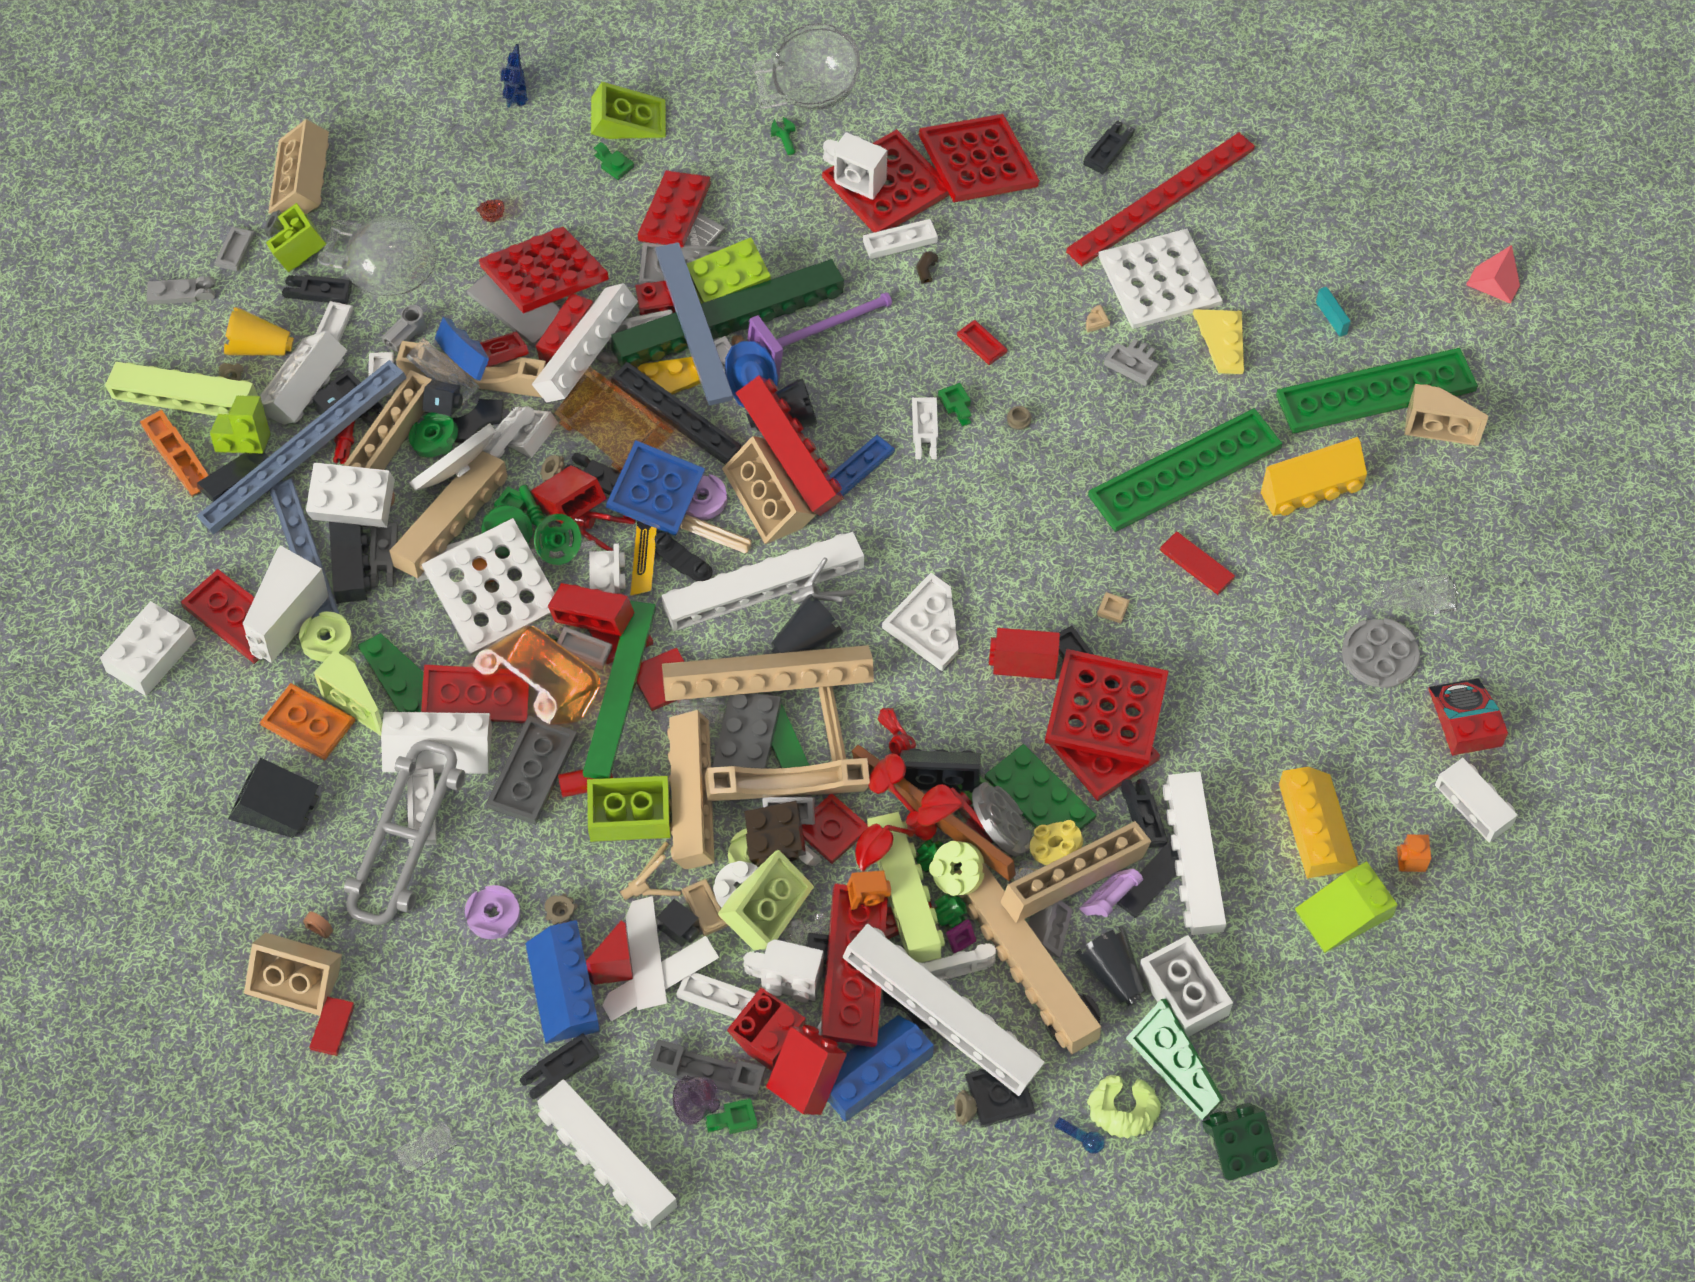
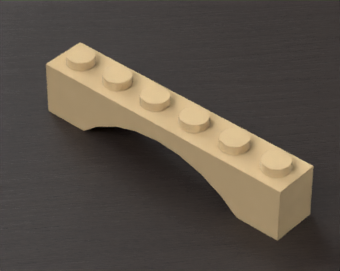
M407 341L401 342L396 359L397 367L406 376L411 370L432 380L461 385L463 387L541 397V395L533 387L532 383L546 366V361L521 357L513 361L486 367L481 381L460 368L447 354L437 351L427 344Z
M867 758L843 759L817 765L775 769L737 766L707 768L705 773L707 802L865 792L869 786L868 784H870Z

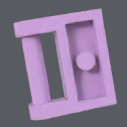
M1135 869L1118 871L1112 874L1079 909L1087 916L1097 914L1098 916L1108 917L1113 911L1112 908L1133 886H1138L1143 881L1142 875Z

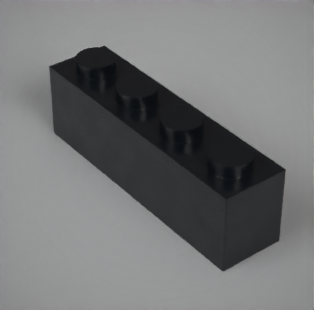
M329 522L333 593L337 604L368 600L367 591H372L370 576H366V570L370 569L369 555H364V548H369L367 533H363V527H367V525Z

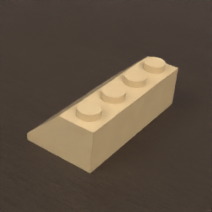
M305 119L279 139L268 213L277 212L278 209L283 213L297 203L308 214L313 209H317L321 203L322 198L320 195L324 184L323 173L326 167V151L329 147V132L308 119Z
M752 436L722 468L765 544L803 529L815 517L816 514L811 511L765 438Z

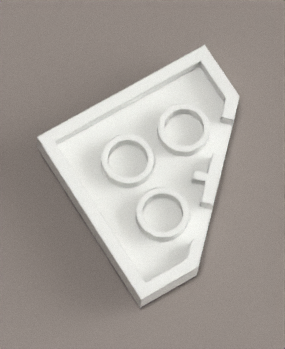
M930 573L882 623V628L941 671L958 655L959 648L956 637L951 586Z

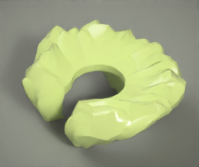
M1109 1075L1099 1081V1085L1092 1091L1087 1100V1104L1090 1105L1091 1120L1096 1122L1098 1127L1108 1131L1111 1136L1116 1135L1119 1138L1143 1135L1146 1133V1130H1152L1154 1121L1159 1117L1161 1104L1155 1094V1090L1147 1082L1137 1079L1132 1086V1094L1136 1101V1106L1133 1111L1127 1113L1118 1111L1114 1106V1098L1120 1093L1123 1086L1122 1078L1116 1075Z

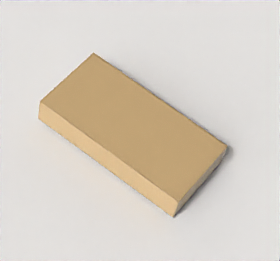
M707 879L681 889L692 913L699 917L700 929L704 936L729 926L718 915L721 907L716 901V897Z

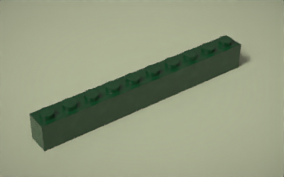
M829 259L701 303V307L712 338L716 339L726 337L730 333L739 330L749 329L750 318L757 315L763 322H769L776 317L792 314L801 308L815 306L818 302L825 299H835L843 293L844 279L833 259ZM676 312L611 334V349L620 367L628 362L637 368L641 364L657 361L664 356L680 353L689 348Z

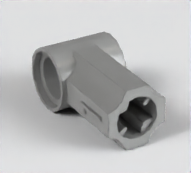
M417 305L406 306L401 312V318L381 337L383 343L394 352H399L402 341L409 342L415 335L423 333L427 325L422 309Z

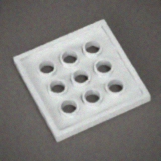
M1188 229L1099 252L1098 257L1132 329L1191 314L1194 309L1206 310L1222 305V299ZM1170 251H1176L1179 253L1180 256L1177 258H1173L1171 256H1168L1167 253ZM1147 257H1154L1158 262L1151 264L1146 262L1145 259ZM1132 263L1136 267L1129 270L1123 267V264ZM1178 269H1184L1188 271L1189 274L1186 276H1181L1180 274H1177L1176 271ZM1163 275L1166 280L1159 282L1154 279V276ZM1134 281H1141L1144 284V286L1141 288H1137L1136 286H1133L1131 283ZM1193 287L1197 290V293L1190 294L1185 289ZM1165 293H1171L1175 296V298L1173 300H1168L1166 298H1163L1162 295ZM1143 299H1149L1153 302V304L1150 306H1145L1141 304L1140 301Z
M513 518L422 564L425 574L470 655L551 614L548 604L555 593ZM498 547H506L510 555L506 559L498 558L495 555V550ZM477 558H482L487 562V567L484 570L478 571L473 568L472 562ZM518 569L522 573L521 579L511 581L507 576L508 571ZM453 570H460L464 573V579L460 582H453L449 574ZM489 580L496 581L499 584L498 591L494 593L486 591L485 583ZM530 591L534 595V600L531 603H523L519 598L520 593ZM465 592H472L476 595L477 599L473 604L468 605L462 601L461 597ZM502 602L508 603L511 606V612L507 615L499 614L496 608L498 604ZM478 614H484L488 617L489 622L486 626L479 627L474 623V617Z

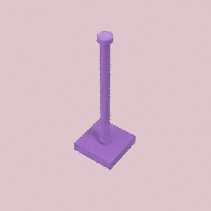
M887 292L882 293L877 299L778 339H775L757 315L750 318L747 341H756L768 350L775 362L779 379L783 355L782 347L882 306L889 307L892 305V300Z

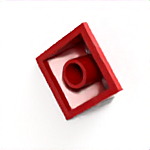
M622 920L586 960L589 980L593 985L633 979L626 923Z

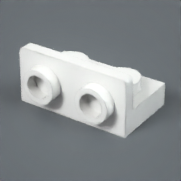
M619 543L614 544V551L589 552L590 589H600L614 594L621 593V589H626L625 574H621L620 569L625 567V552H620Z

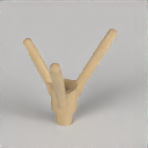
M668 842L662 844L640 875L629 882L628 887L620 891L625 900L634 895L638 897L641 894L643 896L681 895L680 891L650 889L646 882V879L665 860L666 856L663 853L669 845Z

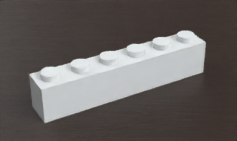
M624 283L607 287L602 291L532 383L546 403L567 397L609 341L611 334L615 333L638 302Z
M1201 772L1168 775L1167 783L1163 785V797L1165 801L1169 800L1170 809L1167 810L1168 825H1173L1174 835H1171V846L1173 851H1177L1179 860H1175L1176 875L1181 876L1183 884L1179 886L1181 902L1185 901L1187 911L1183 912L1184 925L1186 928L1190 927L1191 935L1224 932L1226 920Z
M564 1079L537 1101L540 1110L538 1115L547 1126L553 1124L559 1130L556 1133L559 1139L566 1146L571 1143L577 1150L575 1155L585 1166L590 1163L596 1170L594 1175L603 1186L608 1183L615 1190L612 1193L615 1199L622 1206L628 1204L634 1210L631 1214L641 1226L647 1224L652 1230L677 1208V1200L673 1194Z

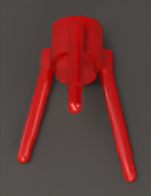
M587 511L574 520L580 529L581 535L606 551H613V549L586 531L587 528L592 529L595 519L635 524V520L591 511Z

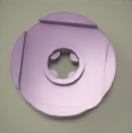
M709 474V477L703 476L686 514L702 521L718 516L727 504L724 483L714 475ZM700 493L702 496L707 494L705 500H698L697 494Z
M490 885L478 893L477 891L469 897L465 906V915L470 930L477 936L484 939L505 938L516 928L520 919V908L517 899L509 889L498 885ZM493 907H496L499 913L497 916L489 917L485 913L487 910L491 911Z

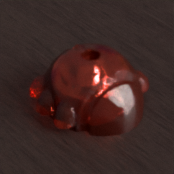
M487 200L481 203L476 210L484 221L492 223L503 217L505 206L501 200Z

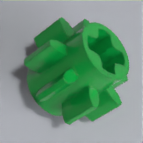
M929 839L916 850L919 853L916 860L921 865L923 871L930 872L929 866L938 849L944 845L942 842L936 841L933 843Z
M945 894L935 901L937 907L934 909L940 925L945 926L949 924L952 929L965 920L963 914L967 912V908L959 896L951 897L950 894Z

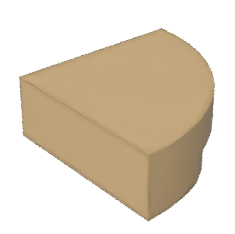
M1101 304L1094 307L1086 319L1087 333L1110 326V321Z

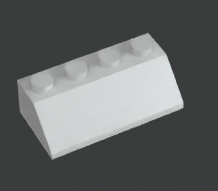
M328 331L303 338L261 393L260 397L266 417L284 425L298 422L304 415V408L313 402L312 397L316 395L319 388L329 382L331 378L329 376L330 373L343 363L344 359L342 357L348 350Z
M384 712L381 733L382 771L397 772L394 766L399 756L406 757L409 749L415 743L422 740H431L446 744L456 752V768L464 770L465 773L488 774L492 738L490 714ZM422 751L416 759L415 770L433 768L435 773H442L447 759L442 754Z

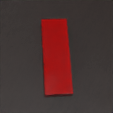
M1177 531L1160 547L1162 553L1217 595L1235 579L1233 573Z

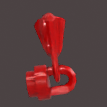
M881 709L878 721L894 735L889 742L891 753L900 756L901 750L915 748V740L910 735H907L899 723L894 709Z

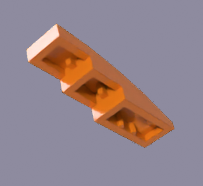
M162 409L140 421V425L190 495L193 497L199 494L201 491L197 488V482L207 477L208 473L189 444L185 443L175 426H172Z

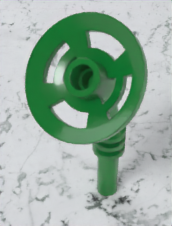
M528 485L520 486L519 492L527 507L526 513L532 525L537 527L534 535V545L538 555L549 564L562 565L568 563L577 555L581 546V532L577 523L571 517L564 514H552L545 517L540 506L536 505ZM551 521H563L560 527L552 526L549 528L548 523ZM570 529H571L572 536H573V541H572V546H571V547L569 546V543H570V535H569V532H568V530H570ZM540 534H542V535H541V543H542L543 548H541V546H540ZM550 551H562L564 556L551 558L549 554Z

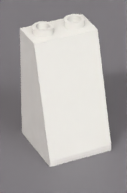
M281 545L278 547L243 622L250 652L256 658H264L271 663L300 631L302 624L312 617L329 597L322 568Z

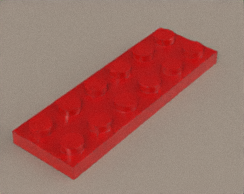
M837 883L834 884L832 892L820 1035L835 1042L875 1047L878 1040L881 988L842 957L848 945L867 923L871 927L881 930L885 935L888 897H884L883 902L877 905L867 906L863 903L859 904L857 909H851L847 885Z

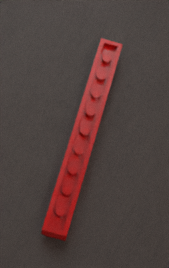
M1238 132L1067 247L1066 253L1081 267L1096 258L1100 251L1108 250L1254 151L1255 145Z

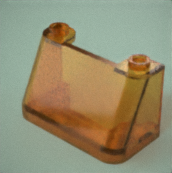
M590 366L554 413L561 419L559 421L561 426L570 432L572 429L580 432L610 456L613 460L611 465L619 472L622 471L635 440L658 449L674 433V430Z
M523 626L481 650L471 665L484 675H493L497 673L500 667L509 669L536 689L539 694L534 702V710L536 715L548 725L578 722L585 714L600 687L599 675L592 668L535 626Z

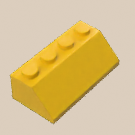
M1355 437L1267 466L1261 495L1272 515L1281 514L1286 516L1297 508L1303 506L1304 508H1310L1318 501L1324 499L1331 501L1342 493L1348 491L1355 493L1364 486L1367 476L1359 438Z
M1309 766L1283 771L1279 787L1307 879L1347 872L1357 867L1358 862L1331 775Z

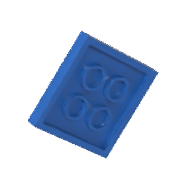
M635 440L606 503V508L676 536L704 475L705 468Z

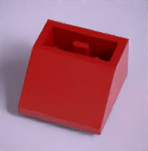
M760 988L729 1026L727 1032L749 1056L773 1071L790 1027H803L806 1024V1018L763 988Z

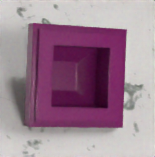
M969 919L946 932L948 942L954 954L977 941Z

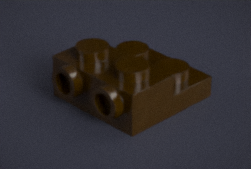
M797 801L744 811L747 828V848L749 860L752 864L760 867L776 850H780L790 862L798 860L799 856L806 855Z

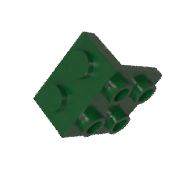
M1252 1103L1238 1105L1236 1111L1229 1113L1225 1111L1216 1112L1209 1116L1210 1119L1202 1121L1205 1133L1214 1139L1225 1179L1231 1181L1277 1165L1278 1159L1267 1117L1263 1109L1252 1105Z

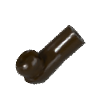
M932 251L924 252L916 265L921 284L932 282L929 268L930 266H935V262H938V255Z

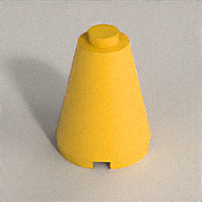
M234 307L226 332L229 344H224V354L285 356L287 351H292L294 338L290 337L289 331L241 308Z

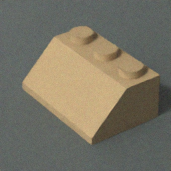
M265 932L252 943L244 994L320 1016L327 996L330 997L338 978L342 954Z

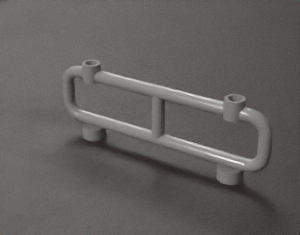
M422 740L411 746L406 757L399 756L396 759L394 768L399 774L356 878L348 877L345 882L344 891L349 893L346 906L352 918L360 922L380 926L390 922L398 910L410 913L413 910L417 896L415 892L406 889L447 788L459 791L465 782L466 773L464 770L456 768V752L450 746L431 740ZM431 751L442 754L446 757L447 761L419 830L390 823L408 778L415 771L416 759L419 753ZM389 833L414 840L386 911L376 915L360 910L357 907V903L364 894L366 880L385 834Z

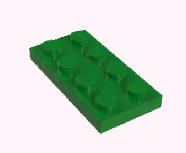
M1024 744L985 774L984 778L993 787H1001L1013 798L1023 812L1022 816L1035 828L1040 825L1071 820L1075 822V825L1081 831L1096 818V814Z

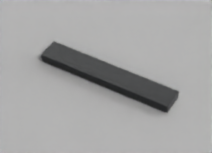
M626 362L612 376V383L726 465L743 447L630 363Z

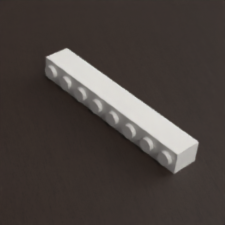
M853 532L838 534L832 539L814 542L808 547L790 550L784 555L775 558L769 557L760 563L751 566L745 565L736 571L727 574L721 573L712 579L697 581L682 589L670 590L662 595L663 609L672 630L676 631L805 587V583L811 578L824 557L828 561L815 580V584L864 568V554Z
M867 923L848 945L842 958L1018 1096L1021 1095L1045 1063L1040 1059L1037 1052L1022 1045L1014 1034L999 1027L991 1016L981 1013L968 998L958 995L946 981L938 979L929 972V969L923 963L916 962L907 955L904 948L894 945L885 937L881 930L873 928Z

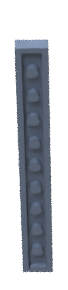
M388 360L196 515L197 518L214 535L407 378L404 372L391 360Z

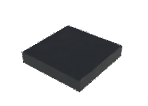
M985 1069L965 1074L970 1095L977 1104L976 1113L981 1128L1035 1114V1108L1028 1087L1018 1096Z

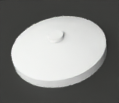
M489 423L410 481L409 484L414 491L438 484L454 474L459 478L471 469L468 464L483 451L496 430Z

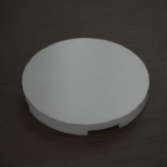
M1387 618L1383 620H1362L1349 629L1342 644V658L1349 672L1359 681L1374 687L1389 688L1406 682L1413 676L1420 661L1419 648L1412 632L1399 622Z
M984 782L976 787L972 794L974 809L982 826L993 841L1004 851L1014 856H1020L1028 851L1032 839L1031 830H1026L1020 817L1023 812L1013 798L1001 787H992L988 782Z

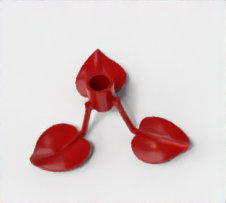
M894 753L886 755L884 759L878 762L870 773V784L868 785L870 790L876 794L884 793L890 788L894 795L911 812L906 818L908 829L886 825L883 828L878 823L868 827L859 837L855 850L857 864L863 872L867 867L883 858L891 849L894 839L891 831L907 834L909 837L915 834L921 840L927 841L935 835L937 822L963 806L962 801L958 799L949 787L937 785L923 796L921 800L922 807H919L917 812L894 786V784L904 778L906 772L904 760Z

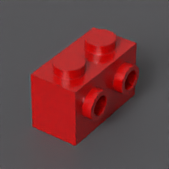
M666 281L646 282L635 285L640 316L666 310H672L673 313L676 312Z

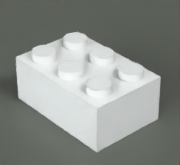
M314 463L306 512L312 520L387 528L395 479L389 470Z
M150 601L104 652L100 659L107 673L147 696L196 641L191 625Z
M1189 935L1141 959L1139 975L1157 1002L1166 998L1188 1037L1229 1016L1233 1001Z

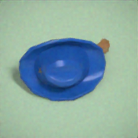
M735 335L731 341L734 346L730 348L725 357V375L733 397L740 406L744 407L736 394L738 390L758 375L767 380L770 378L777 386L778 375L775 362L765 347L756 341H745V338L741 335Z

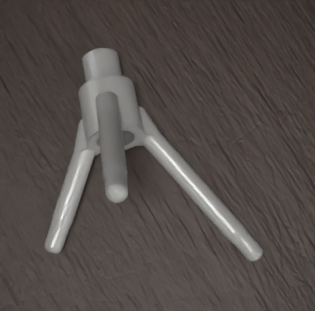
M824 557L811 578L805 583V587L800 588L799 592L792 594L791 597L795 604L804 601L809 594L813 595V599L817 598L821 601L843 602L844 598L838 596L855 595L856 590L819 591L814 582L828 561Z

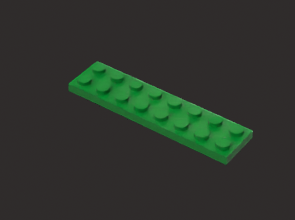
M1455 348L1277 389L1276 397L1292 434L1407 408L1415 384L1439 387L1454 396L1476 392L1478 384L1461 348Z
M1253 408L1089 490L1088 497L1114 532H1117L1280 450L1282 442L1257 410Z

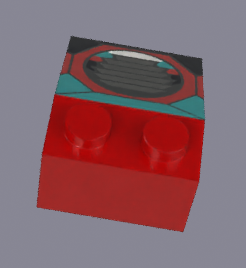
M1479 678L1428 688L1452 756L1503 746L1508 735L1500 709Z

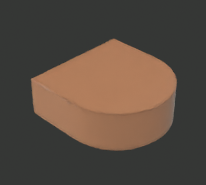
M309 912L303 920L306 928L325 939L333 932L330 923L317 913Z

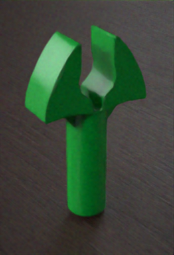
M783 117L785 127L782 130V128L777 126V122L774 119L771 125V137L778 136L781 138L787 155L795 154L796 151L790 138V133L796 131L795 125Z

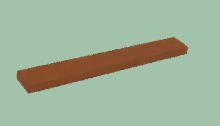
M857 745L851 750L853 759L867 758L870 776V773L880 760L862 746ZM903 778L894 786L918 812V808L922 807L921 800L925 793ZM953 814L936 823L937 828L953 840L971 843L976 846L984 858V863L1008 881L1016 875L1014 860Z

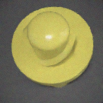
M1071 820L1040 825L1034 830V836L1029 846L1030 852L1038 863L1048 865L1082 848L1083 836L1075 822Z

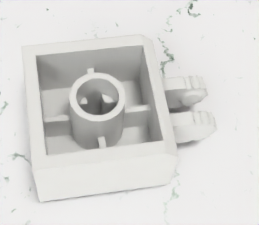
M845 132L839 142L831 139L823 142V159L829 162V164L834 165L836 184L873 200L887 179V150Z
M774 939L767 944L765 954L754 953L753 951L747 952L743 957L744 972L761 978L762 988L773 996L786 994L802 1003H806L808 1000H816L823 975V950Z

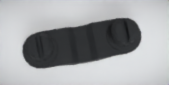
M665 532L656 534L654 538L655 552L670 566L695 581H706L712 577L713 570L708 563L689 552L683 545L669 535H666Z

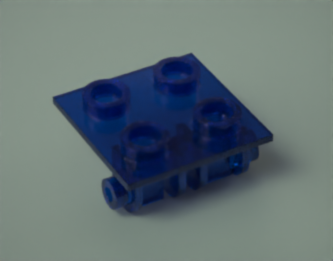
M516 44L513 52L509 53L507 65L501 70L500 79L504 82L503 99H506L507 108L511 106V103L524 106L528 100L524 70L521 67L519 44Z

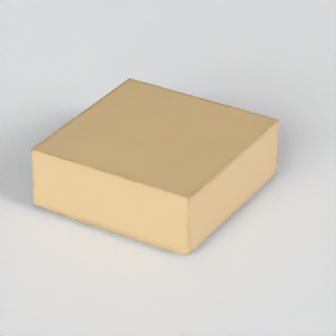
M1106 592L1097 616L1121 624L1130 600Z

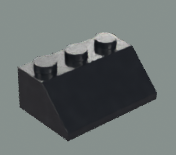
M917 748L901 750L900 757L906 765L904 778L921 791H929L937 785H946L950 789L954 788L958 793L960 791L973 793V790L980 785L981 753H975L970 750L949 752L943 749L922 751Z

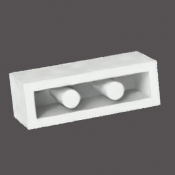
M1462 758L1439 774L1435 786L1489 843L1513 826L1518 816L1514 807L1497 794L1495 787L1487 783L1479 775L1474 765L1469 764Z

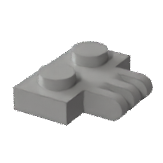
M1136 338L1133 339L1127 348L1116 343L1104 359V365L1147 386L1159 366L1158 363L1151 360L1156 349L1151 347L1145 353L1148 347L1145 343H1142L1137 349L1139 340Z

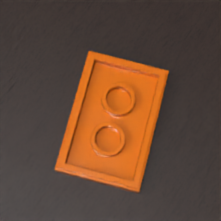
M290 683L260 721V724L306 751L326 760L356 720L353 716Z

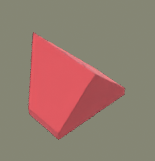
M1512 245L1476 266L1466 285L1511 303L1520 287Z

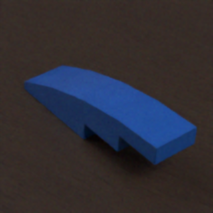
M443 317L435 340L441 349L460 368L474 379L481 381L489 361L479 341L470 339L466 330L456 328L452 319Z

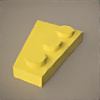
M1194 309V318L1197 320L1218 373L1243 374L1242 311Z

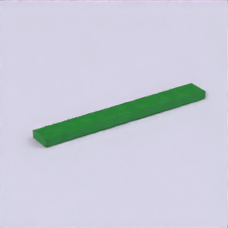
M630 600L635 613L619 639L583 769V777L593 779H608L611 777L656 611L655 604Z

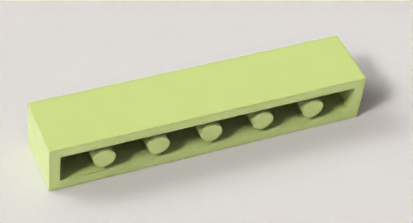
M115 362L105 384L111 398L213 416L229 414L236 395L258 396L253 383L246 380L237 381L221 376L211 377L200 373L192 374L176 369L166 370L155 366L136 365L130 362Z
M899 812L867 819L868 827L878 823L883 828L886 825L908 829L906 821H901ZM891 831L894 838L893 845L888 853L877 861L879 871H884L886 880L890 881L891 895L888 899L903 948L907 955L916 962L922 963L941 958V947L945 946L944 936L941 930L937 931L935 924H938L935 909L929 908L928 905L930 894L928 887L922 886L921 883L923 872L921 865L915 864L914 858H916L913 842L908 843L907 837L909 836L907 834Z

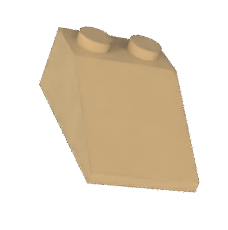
M1415 384L1407 409L1404 435L1479 446L1488 415L1442 388L1426 384Z

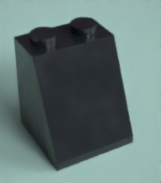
M260 757L250 771L228 819L293 838L297 832L302 833L308 823L309 818L305 817L308 809L313 810L318 801L319 795L315 793L319 785Z

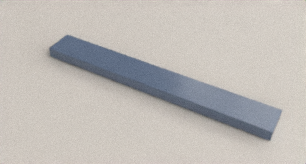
M679 242L655 247L661 270L708 405L733 401L728 380Z
M292 478L278 482L269 491L290 551L322 568L329 597L313 614V618L320 616L319 613L335 612L339 614ZM327 632L325 636L320 635V638L323 641L329 640L331 638L330 633Z

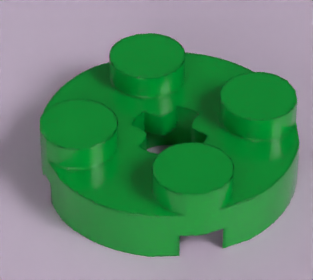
M433 412L422 416L424 420L419 424L415 422L411 427L409 443L420 457L430 458L440 454L447 455L452 451L453 443L458 435V426L451 417ZM435 431H437L436 435H434L433 437H429L433 435Z
M500 505L491 509L484 516L481 534L513 518L528 544L532 537L533 529L529 517L519 507ZM501 546L495 550V553L500 555H510L506 547Z

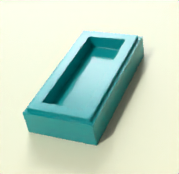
M1328 287L1320 288L1316 299L1317 305L1339 337L1347 335L1351 320Z

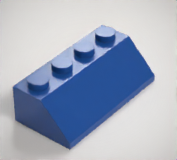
M577 920L549 926L525 943L545 1044L574 1038L583 1033L588 1035L600 1032Z
M897 1015L878 1029V1040L875 1047L856 1045L846 1053L847 1055L827 1101L840 1117L847 1122L932 1058L934 1045L916 1024Z

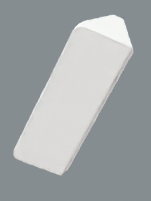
M533 410L535 417H533L531 423L524 424L519 430L518 437L509 442L507 446L532 458L558 424L556 418L549 411Z

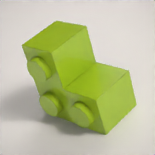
M297 203L278 216L284 229L266 242L272 254L288 273L294 268L299 267L306 259L318 253L327 245L311 219Z
M236 395L229 414L217 415L210 431L215 452L263 454L271 433L261 397Z

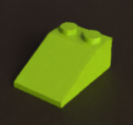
M601 82L591 97V135L606 139L665 138V99Z
M1366 861L1339 876L1297 906L1295 911L1323 952L1326 953L1392 918L1398 904Z

